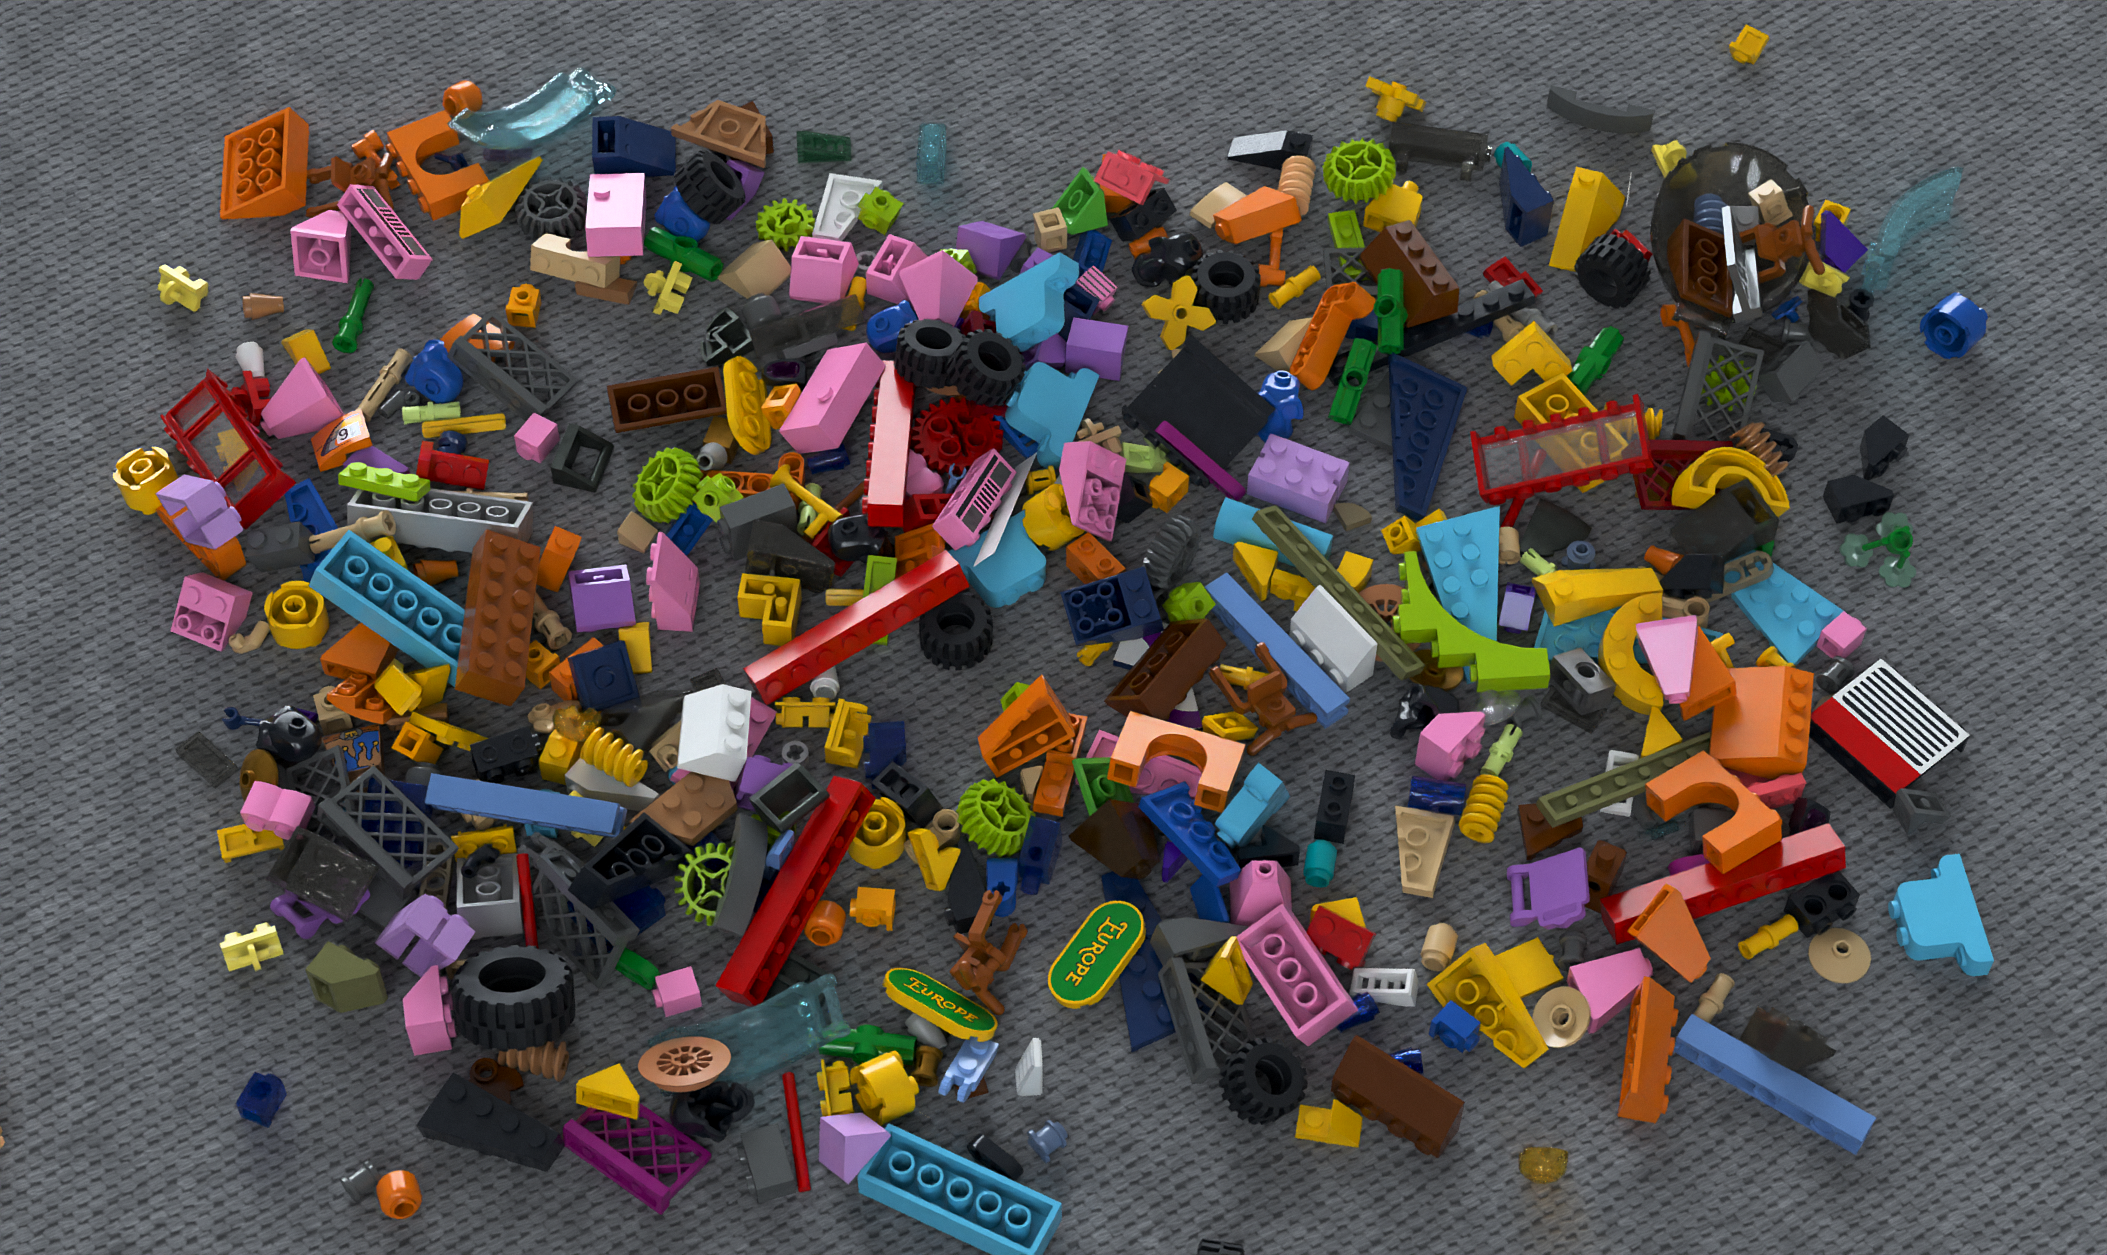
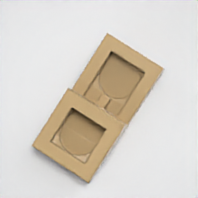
M1225 182L1200 200L1190 211L1189 215L1208 228H1212L1216 225L1213 217L1215 213L1247 195Z

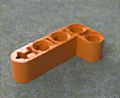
M1356 282L1338 284L1327 289L1294 357L1289 373L1296 376L1300 383L1309 390L1313 391L1319 388L1327 377L1351 321L1369 315L1374 308L1376 299Z
M788 452L781 456L778 469L784 464L790 465V475L798 484L805 488L804 458L795 452ZM700 470L704 474L700 481L707 475L712 478L721 473L723 476L730 478L734 482L736 489L746 498L770 489V481L774 474ZM788 490L795 503L796 510L799 509V504L803 500Z
M163 505L156 508V512L162 522L182 542L185 541L172 520L187 511V507L185 506L172 516L167 513ZM236 536L215 550L188 542L184 543L198 559L202 558L201 562L216 577L220 576L218 579L223 581L246 566L245 557Z

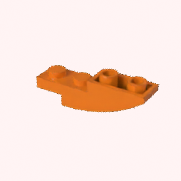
M1068 713L1076 736L1046 752V762L1034 799L1033 812L1063 817L1075 778L1072 760L1080 758L1087 716Z

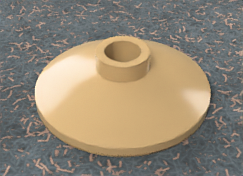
M1830 928L1821 935L1817 934L1809 945L1808 956L1812 967L1820 976L1829 981L1851 983L1862 978L1869 969L1871 963L1869 948L1864 940L1854 932L1842 928ZM1836 948H1842L1846 953H1840Z
M1567 986L1551 989L1540 998L1535 1006L1532 1020L1547 1046L1565 1048L1576 1043L1585 1034L1591 1018L1590 1005L1586 997L1578 990ZM1569 1016L1568 1021L1563 1024L1564 1019Z

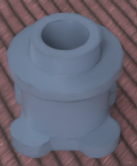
M1577 540L1572 542L1567 548V556H1564L1561 560V564L1569 570L1596 568V563L1593 561L1596 555L1595 549L1586 541Z
M1047 1120L1045 1121V1126L1036 1133L1032 1129L1027 1131L1028 1144L1046 1164L1050 1161L1049 1154L1059 1147L1065 1148L1067 1145L1065 1140L1068 1137L1067 1132L1059 1122L1053 1123Z

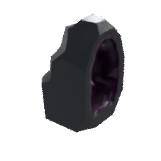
M779 359L769 362L762 368V380L772 388L774 386L797 384L802 392L807 385V368L804 361L798 359Z
M1798 797L1793 804L1794 810L1788 823L1790 828L1789 836L1829 823L1831 812L1813 800Z

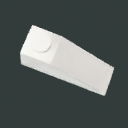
M581 758L564 775L568 794L572 791H577L584 798L619 803L620 807L629 810L642 811L659 798L657 792L638 782L635 786L628 787L624 782L615 780L614 776L606 775L604 770H597L594 765L585 763L584 759L582 760Z

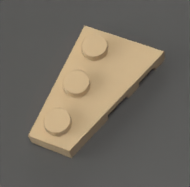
M1395 806L1403 893L1433 898L1455 824L1454 816Z

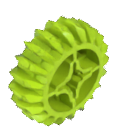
M1363 137L1360 141H1354L1351 138L1350 143L1341 141L1340 148L1333 146L1331 153L1327 154L1323 165V179L1329 192H1334L1336 199L1343 197L1345 203L1350 199L1355 204L1359 200H1364L1368 203L1369 198L1378 200L1379 194L1386 195L1388 188L1392 187L1396 176L1395 160L1390 149H1385L1383 142L1376 144L1374 139L1366 142Z
M666 447L663 452L657 451L655 458L649 457V463L646 466H642L641 474L636 475L638 482L633 485L636 491L632 497L635 499L634 505L644 517L658 523H669L672 519L678 520L680 513L686 514L687 507L693 505L692 498L698 490L696 486L701 482L700 479L704 475L700 468H698V461L687 451L685 452L676 447L673 449Z
M994 778L990 781L982 779L980 782L971 785L960 797L956 810L959 815L957 822L963 825L961 832L967 833L970 836L968 842H976L978 850L985 848L988 855L995 852L999 858L1003 855L1010 857L1022 851L1032 840L1035 834V827L1037 826V823L1034 821L1036 814L1030 811L1032 804L1023 800L1025 794L1019 795L1015 792V786L1009 788L1005 781L998 784Z
M707 843L706 853L700 846L695 848L697 858L692 854L685 855L686 860L690 863L689 866L679 864L678 868L685 872L684 876H675L674 880L683 882V887H677L674 891L675 893H684L685 897L678 901L679 905L690 904L685 910L686 915H691L697 911L695 915L696 922H701L706 916V925L713 926L716 910L709 909L703 904L714 896L719 898L724 896L735 846H731L726 853L725 843H719L717 850H715L713 843ZM715 858L729 863L726 868H722L717 873L710 868H706L703 864ZM696 872H698L697 875L702 880V888L697 893V897L693 885ZM721 878L722 883L719 884L722 885L721 889L712 890L710 886L713 885L710 883L711 880Z

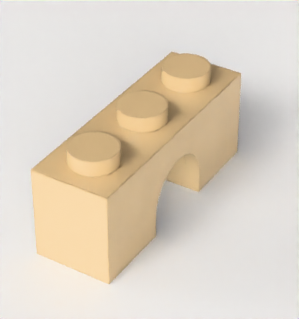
M545 233L531 245L530 270L603 288L619 277L620 256L588 257L587 251L577 252L570 250L571 239Z

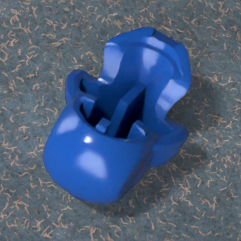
M677 186L674 187L670 194L664 197L662 204L654 214L655 221L663 225L672 235L676 237H690L697 242L707 235L711 226L710 222L701 218L686 204Z
M902 300L898 305L891 306L873 315L868 320L866 326V336L869 343L876 351L882 353L895 352L900 329L904 328V325L919 320L918 316L906 300Z
M433 339L429 340L425 344L424 349L413 358V362L405 375V380L408 385L415 387L418 392L436 404L450 403L462 391L463 375L460 369L447 358L448 352L444 347V342Z
M1281 370L1268 374L1262 384L1261 391L1258 392L1263 399L1275 408L1274 417L1258 433L1261 440L1265 443L1270 434L1285 439L1290 438L1293 434L1291 419H1303L1304 409L1301 400L1298 398L1300 381L1296 376L1287 371Z

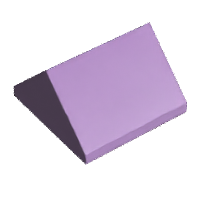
M862 1112L820 1117L819 1161L840 1179L849 1184L892 1135Z

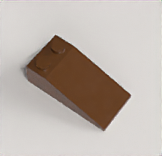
M1684 218L1667 239V261L1679 295L1683 299L1730 318L1732 315V279L1727 267L1724 235Z

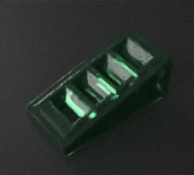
M797 131L798 163L852 161L851 138L810 131ZM838 145H843V151H838ZM827 146H832V150L827 149Z

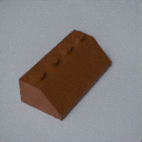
M1411 220L1385 227L1359 255V260L1377 285L1378 274L1381 270L1391 268L1400 269L1403 272V303L1408 313L1404 324L1407 328L1458 312L1459 286Z
M718 367L607 386L610 411L616 433L727 414L726 399Z
M1208 618L1171 621L1107 696L1104 702L1128 717L1130 711L1167 721L1176 705L1186 699V693L1191 687L1200 682L1207 668L1220 658V653L1227 644Z
M1355 1035L1332 1079L1331 1091L1340 1102L1344 1104L1351 1103L1356 1106L1367 1119L1372 1121L1378 1120L1383 1123L1394 1136L1399 1138L1405 1137L1410 1140L1425 1155L1432 1154L1439 1158L1459 1130L1464 1101L1358 1035Z

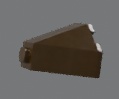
M1109 799L1068 835L1072 842L1120 877L1137 880L1145 878L1151 873V869L1160 862L1151 820L1138 807V803Z

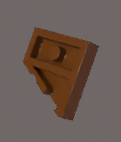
M1536 804L1518 805L1517 811L1526 860H1532L1541 851L1549 847L1552 849L1561 844L1562 840L1572 838L1583 830L1582 817L1552 828Z

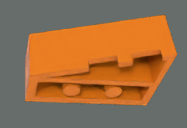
M1041 674L977 738L983 759L996 778L1076 735L1069 714Z

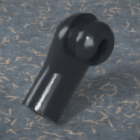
M484 843L467 856L461 868V874L465 878H473L483 860L490 864L495 862L500 854L499 849L492 847L493 844Z

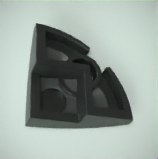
M726 306L708 324L706 328L708 342L705 344L703 340L701 341L700 351L705 363L708 366L726 363L737 356H743L760 344L754 335L743 325L739 317Z
M1540 498L1520 543V554L1525 552L1530 554L1528 549L1533 548L1541 557H1553L1554 551L1565 549L1577 540L1585 541L1592 528L1569 511Z

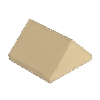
M771 239L752 244L720 273L718 280L747 299L759 293L770 295L790 277L791 266Z
M1312 318L1289 321L1255 353V356L1277 371L1289 372Z

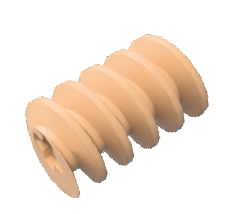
M1296 155L1289 157L1282 164L1278 191L1294 196L1300 216H1303L1309 210L1316 166L1310 158Z

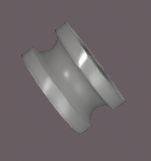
M862 251L856 255L859 263L856 273L861 277H866V272L870 267H866L865 264L862 266V263L868 262L869 265L876 257V254L871 251Z
M791 741L785 744L782 749L783 763L794 764L797 762L805 768L809 762L808 747L800 741ZM797 752V755L800 754V759L794 760V757H791V753Z

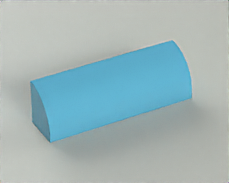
M1225 497L1217 517L1213 538L1232 545L1237 542H1243L1278 551V561L1295 567L1252 520L1256 511L1260 509ZM1291 521L1328 560L1331 555L1333 535Z

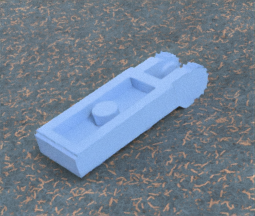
M973 1036L969 1040L966 1039L940 1083L938 1093L946 1096L953 1084L960 1086L957 1093V1101L964 1103L970 1093L975 1091L995 1058L999 1044L990 1040L978 1042V1037Z

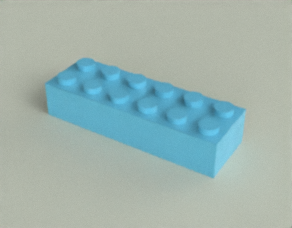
M348 530L315 569L309 587L426 668L449 664L451 671L447 682L455 687L465 610L361 537Z
M887 1124L885 1130L892 1136L859 1172V1193L991 1255H1043L1062 1220V1203L894 1125Z

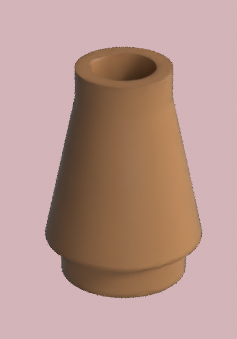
M256 293L242 296L244 318L255 320L284 312L282 296Z

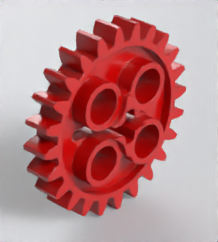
M951 397L950 404H946L940 399L939 407L930 403L929 412L921 410L920 418H915V426L912 427L911 446L914 447L916 454L919 453L923 456L926 463H928V469L932 471L937 468L940 476L947 472L950 479L949 468L952 464L955 463L952 474H959L960 477L963 474L964 467L967 473L974 461L994 448L1000 454L1003 446V430H999L1000 421H993L992 414L983 413L980 418L969 416L966 399L962 398L960 403H956L955 399Z

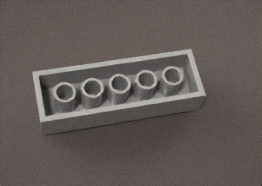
M358 489L347 505L348 526L355 524L360 517L370 518L379 515L381 511L388 510L396 524V532L392 535L396 544H411L418 548L433 547L441 548L447 552L463 551L472 554L473 547L486 529L524 542H528L533 533V502L430 489L418 502ZM382 535V536H379V537H375L374 540H377V539L382 538V537H387V536H386V535Z

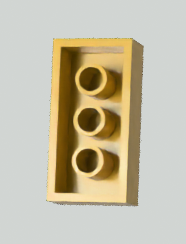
M1561 373L1518 396L1514 418L1521 425L1524 420H1533L1536 425L1550 422L1549 416L1559 413L1566 419L1578 416V409L1582 407H1588L1591 412H1597L1598 410L1567 376ZM1610 423L1605 424L1611 462L1623 460L1621 451L1629 444ZM1595 426L1535 440L1564 473L1601 465ZM1605 480L1590 481V484L1577 488L1584 493Z

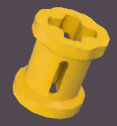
M1053 465L1043 470H1029L1025 480L1028 495H1032L1034 491L1044 490L1055 483L1056 474ZM1044 478L1046 479V480H1043V481H1037V482L1035 481V480H1038V479H1044Z
M1775 646L1767 648L1759 656L1755 664L1757 667H1796L1792 662H1786L1777 653L1778 649Z

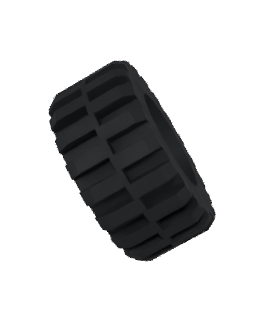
M510 945V948H502L501 946L493 948L489 952L483 951L478 953L475 958L470 957L458 968L452 979L451 988L455 1026L465 1039L467 1038L470 1043L474 1045L480 1044L484 1049L491 1050L492 1048H497L499 1051L508 1052L509 1049L523 1051L528 1047L534 1046V1048L543 1046L544 1042H552L560 1034L563 1035L575 1018L576 1008L572 969L558 954L554 955L552 951L545 948L539 950L536 946L520 947L519 945Z

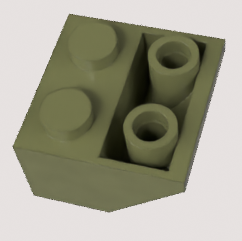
M328 941L305 969L315 999L340 1013L383 1004L388 999L380 967L370 959L362 960L355 956L352 950L344 945L337 946Z

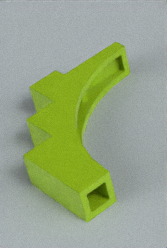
M1416 551L1404 552L1403 563H1398L1399 580H1405V589H1401L1402 604L1398 605L1397 616H1392L1393 631L1399 633L1400 639L1405 644L1431 642L1432 658L1437 657L1438 668L1469 666L1470 682H1476L1477 692L1548 688L1550 667L1547 648H1523L1499 643L1481 636L1459 623L1442 608L1429 590L1420 571Z

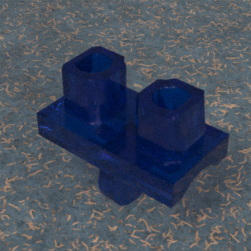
M1412 776L1407 807L1431 810V813L1436 814L1443 812L1462 815L1466 784Z

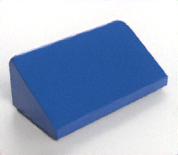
M1094 229L1083 232L1076 247L1073 260L1079 263L1078 278L1093 265L1101 273L1105 266L1112 240Z
M693 502V505L687 507L686 514L680 513L679 519L673 521L665 535L687 556L713 519L703 514Z
M1202 874L1190 887L1199 919L1230 923L1219 887L1216 888Z

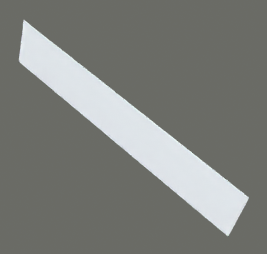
M1037 452L1016 466L1015 471L1017 473L1010 482L1012 487L1004 494L1001 500L1002 503L998 507L974 566L995 553Z

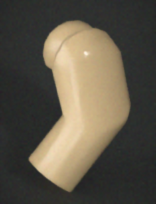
M258 621L252 633L245 637L240 633L233 634L228 641L232 650L235 653L243 654L258 649L270 631L269 624L264 621Z

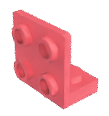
M1118 150L1117 154L1107 152L1094 181L1138 204L1144 205L1154 182L1158 181L1168 184L1169 179L1162 176L1163 170L1151 164L1141 162V159L1129 153Z
M1723 767L1731 775L1737 776L1742 785L1750 792H1755L1770 809L1795 803L1797 798L1802 796L1806 785L1802 773L1791 776L1785 774L1775 780Z

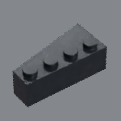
M643 812L582 867L568 888V891L593 910L675 875L679 870V864H683L686 860L685 855L690 854L692 850Z
M454 1072L416 1125L424 1138L436 1139L456 1147L479 1151V1153L488 1156L493 1155L504 1158L510 1162L545 1172L550 1169L565 1147L558 1132Z

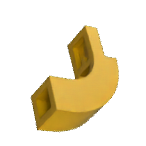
M1346 551L1337 571L1359 593L1366 588L1370 580L1373 559ZM1276 568L1271 578L1270 593L1283 600H1294L1293 611H1298L1315 589L1307 578Z

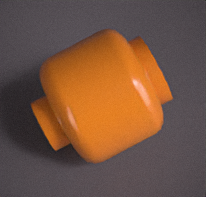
M462 80L444 91L443 107L449 115L455 118L465 119L479 111L482 107V92L473 82Z
M819 900L803 928L804 934L812 943L818 946L835 944L842 937L846 913L839 904L833 901Z
M392 1171L384 1175L376 1186V1194L381 1210L386 1216L391 1218L406 1219L412 1216L422 1204V1193L414 1174L408 1171Z

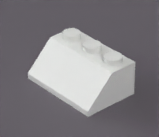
M1319 585L1291 618L1289 635L1327 673L1337 686L1347 693L1373 676L1378 643Z
M721 684L685 695L682 708L677 768L736 782L747 758L752 691Z

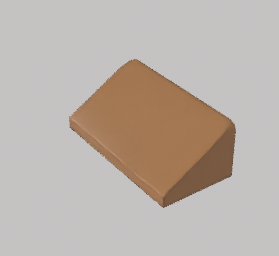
M617 278L605 288L580 281L575 283L577 295L628 305L637 286V281Z
M447 703L432 704L421 709L416 707L413 712L433 720L450 723ZM407 710L402 716L398 713L392 716L386 722L389 730H401L405 722H409L412 712Z

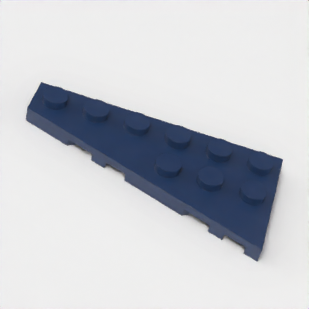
M1392 352L1388 357L1395 510L1420 521L1426 517L1468 387Z
M1111 871L1101 876L1105 903L1110 901L1131 903L1141 912L1146 928L1143 944L1118 977L1131 1052H1134L1176 1033L1158 976V972L1163 968V965L1150 944L1155 928L1162 919L1137 879L1120 877ZM1187 973L1190 982L1198 987L1200 983L1195 975ZM1196 997L1198 1009L1207 1015L1211 1008Z

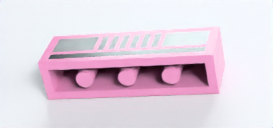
M350 184L337 206L396 279H420L433 259L374 186Z
M994 448L974 461L932 527L955 551L964 545L967 547L972 546L980 538L978 532L990 522L991 517L989 515L1002 503L1000 500L1001 496L1011 489L1012 484L1010 482L1017 472Z

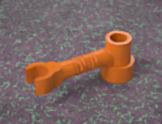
M371 130L363 135V139L351 145V148L359 159L363 157L375 159V169L377 170L381 162L377 152L382 150L384 145L377 133ZM389 168L386 180L388 181V187L393 190L401 184L396 179L398 177L396 173Z
M1283 228L1270 234L1269 265L1258 264L1259 274L1261 275V287L1284 285L1286 271L1279 270Z
M1675 304L1662 305L1660 318L1663 327H1678L1685 347L1686 363L1689 367L1695 345L1688 324L1693 320L1692 307H1676Z

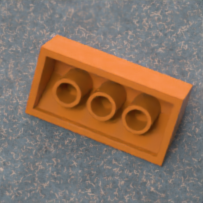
M1646 976L1643 977L1630 1006L1618 1117L1656 1123L1661 1113L1665 1114L1668 1107L1669 1096L1664 1094L1665 1085H1669L1672 1074V1066H1668L1667 1062L1668 1056H1672L1674 1051L1675 1037H1670L1671 1027H1675L1677 1023L1678 1009L1674 1008L1675 996L1652 978Z

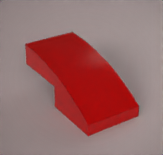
M1506 256L1486 268L1482 274L1490 283L1498 281L1503 287L1523 279L1535 295V298L1543 292L1526 271L1520 274Z

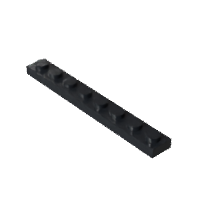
M1523 279L1458 305L1457 313L1409 328L1405 327L1404 349L1397 355L1402 357L1410 356L1535 304V295ZM1378 339L1372 341L1377 345V349L1369 372L1388 365L1390 354H1382L1378 351ZM1350 350L1335 357L1327 374L1334 387L1338 385V381L1342 376ZM1349 376L1346 377V380L1349 381L1354 379L1355 377Z

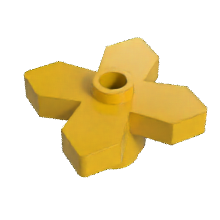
M1369 76L1365 85L1374 94L1381 96L1376 106V109H1378L1376 116L1396 123L1397 118H1401L1405 106L1423 112L1426 102L1420 99V96L1407 91V87L1393 81L1390 85Z
M1187 275L1173 283L1170 299L1153 295L1142 302V307L1149 318L1160 319L1165 322L1160 338L1168 350L1176 349L1183 344L1187 326L1204 331L1216 323L1209 308L1192 306L1198 288L1192 278ZM1179 309L1180 313L1177 317L1176 312Z

